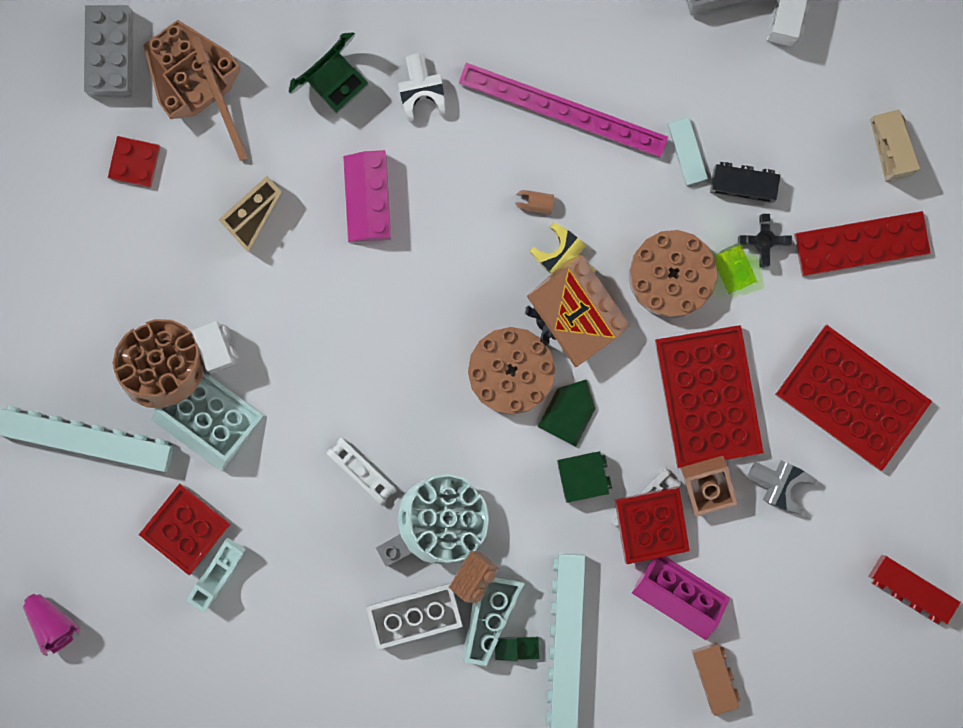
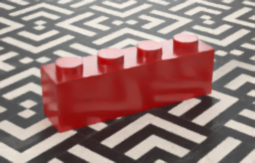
M886 555L880 556L868 576L873 580L871 584L881 590L884 588L892 591L890 594L892 597L900 602L905 599L911 603L909 605L911 609L918 613L926 612L929 614L928 619L938 625L941 622L948 625L961 603Z

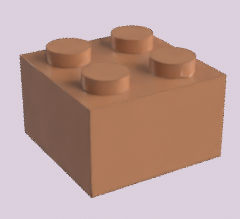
M723 456L681 468L695 517L738 505L729 470Z

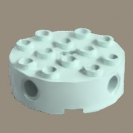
M451 474L426 478L409 488L400 503L398 514L400 535L409 551L423 561L438 565L465 560L471 551H476L486 537L489 522L486 502L481 494H478L476 489L465 478Z

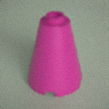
M32 594L24 600V612L40 651L44 656H48L47 652L49 651L54 654L65 648L74 640L72 635L75 632L77 634L80 633L79 626L41 594Z

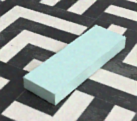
M689 117L668 123L686 186L707 180L708 178Z

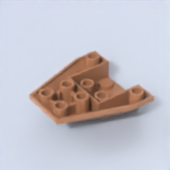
M179 20L143 45L158 103L170 119L196 116L215 102L201 63L198 64L195 57L197 53L191 38L199 36L205 52L208 51L211 59L209 62L222 95L231 90L241 69L229 51Z

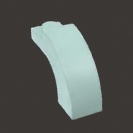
M227 538L206 572L195 584L186 601L202 612H205L232 575L246 549Z

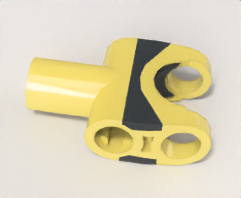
M554 222L550 228L559 239L560 245L558 250L553 253H545L532 247L529 251L537 262L550 274L567 260L579 256L586 248V245L577 236Z

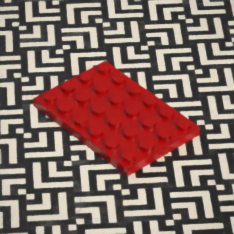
M827 324L822 328L775 393L778 398L879 471H883L932 403V400Z
M741 325L655 339L677 468L723 456L725 460L764 454Z

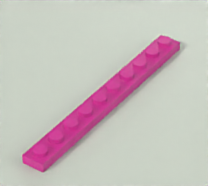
M467 62L459 80V84L658 158H661L668 140V136Z

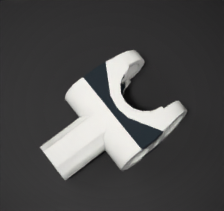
M413 54L405 57L409 80L398 82L408 121H414V107L422 99L431 100L436 105V108H438L439 115H444L445 99L440 74L428 76L424 54Z

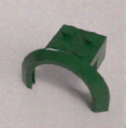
M354 32L342 33L335 45L320 60L298 78L290 80L288 92L293 94L309 83L336 114L347 106L368 86V82L340 54L355 37Z

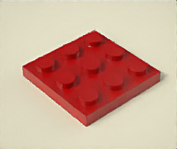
M179 483L138 535L190 576L231 523Z
M678 486L614 499L626 564L690 551L681 493Z

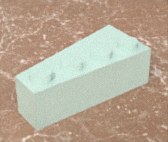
M495 577L487 585L483 598L476 604L472 603L462 654L464 662L487 666L502 629H504L508 616L525 583Z

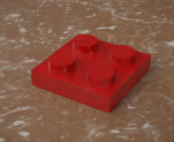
M117 136L107 178L151 188L160 145Z

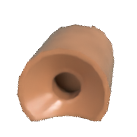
M521 190L516 194L522 197H529L528 204L515 203L519 209L551 215L554 194Z

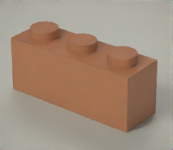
M713 643L692 650L711 713L716 716L739 708L738 702L741 699L737 688L733 689L731 684L734 677L730 667L726 668L724 660L727 659L724 647H719V644Z

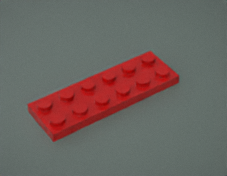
M923 211L794 234L802 276L931 253Z

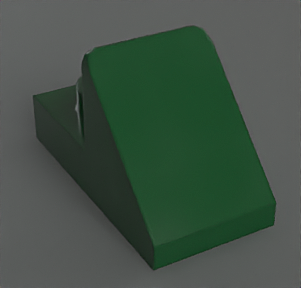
M538 636L498 638L495 646V660L518 661L539 659Z

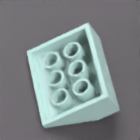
M204 372L201 382L191 395L178 404L165 408H156L151 420L211 465L222 471L264 415Z

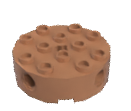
M680 230L661 231L646 239L633 255L629 268L630 289L637 302L651 314L666 318L684 317L701 308L712 295L717 280L716 260L709 247L695 235ZM669 269L671 271L675 270L677 272V279H675L674 277L670 279L668 277L670 273Z
M166 319L145 322L146 325L140 326L136 330L133 328L123 336L115 349L112 362L117 381L132 401L147 408H165L180 403L195 391L203 378L205 365L195 338L186 326Z
M515 327L494 330L482 338L471 353L468 367L471 388L480 402L495 412L510 415L530 411L540 404L552 388L555 374L552 353L544 343L540 342V337L529 330ZM511 365L512 368H517L514 377L511 374L507 375L505 373L508 370L507 366Z

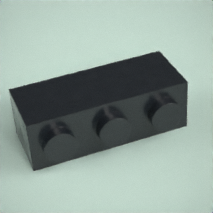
M720 162V164L714 166L710 193L774 203L777 200L781 174H775V170L762 169V171H756L754 167L741 165V168L732 167L733 164L729 162Z

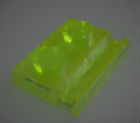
M740 242L721 250L720 253L713 254L716 260L717 271L729 295L736 290L739 291L758 282Z

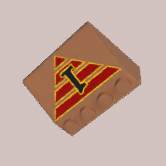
M583 255L567 260L527 295L574 367H578L630 327Z

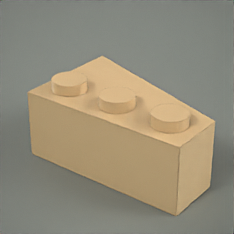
M900 110L874 115L870 122L885 181L911 176L920 170L906 130L905 117L903 114L901 115Z
M268 176L219 219L247 252H249L282 193Z

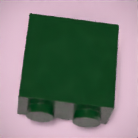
M600 451L557 460L566 503L609 494V489H612L610 476H606L604 468L608 467L605 454L601 455Z

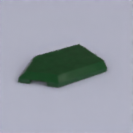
M587 379L557 388L538 428L576 447L596 409Z

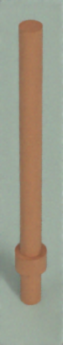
M199 36L193 37L191 41L197 53L195 57L198 64L201 63L240 161L247 159L248 157L209 60L211 59L208 51L205 52Z

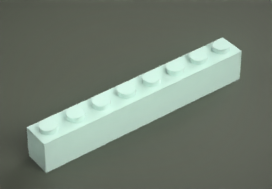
M8 405L7 409H0V436L168 472L174 447L168 445L169 441L156 438L155 442L147 441L148 436L134 434L133 438L126 436V431L113 429V433L104 431L105 427L92 424V428L83 426L84 422L71 420L70 423L62 422V417L50 415L49 419L41 417L42 413L31 410L28 411V414L20 413L21 408Z
M558 553V558H554L553 571H557V580L552 582V593H556V602L551 604V615H555V624L550 626V637H554V646L549 648V659H553V668L548 670V681H552V690L547 692V703H551V712L546 713V725H550V728H577L585 570V555Z

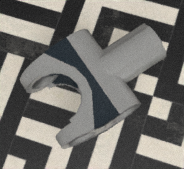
M782 460L776 471L754 462L747 476V480L767 488L763 498L765 502L801 515L804 509L797 506L792 500L791 489L798 482H805L814 486L817 482V479Z

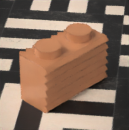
M471 551L449 585V589L463 599L464 602L476 604L483 598L487 585L495 579L496 571L499 567L481 552Z

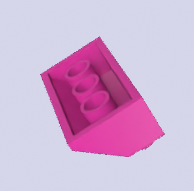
M363 151L343 156L348 242L391 240L386 151Z
M666 556L650 560L632 591L633 595L704 640H707L718 627L730 600L729 596Z

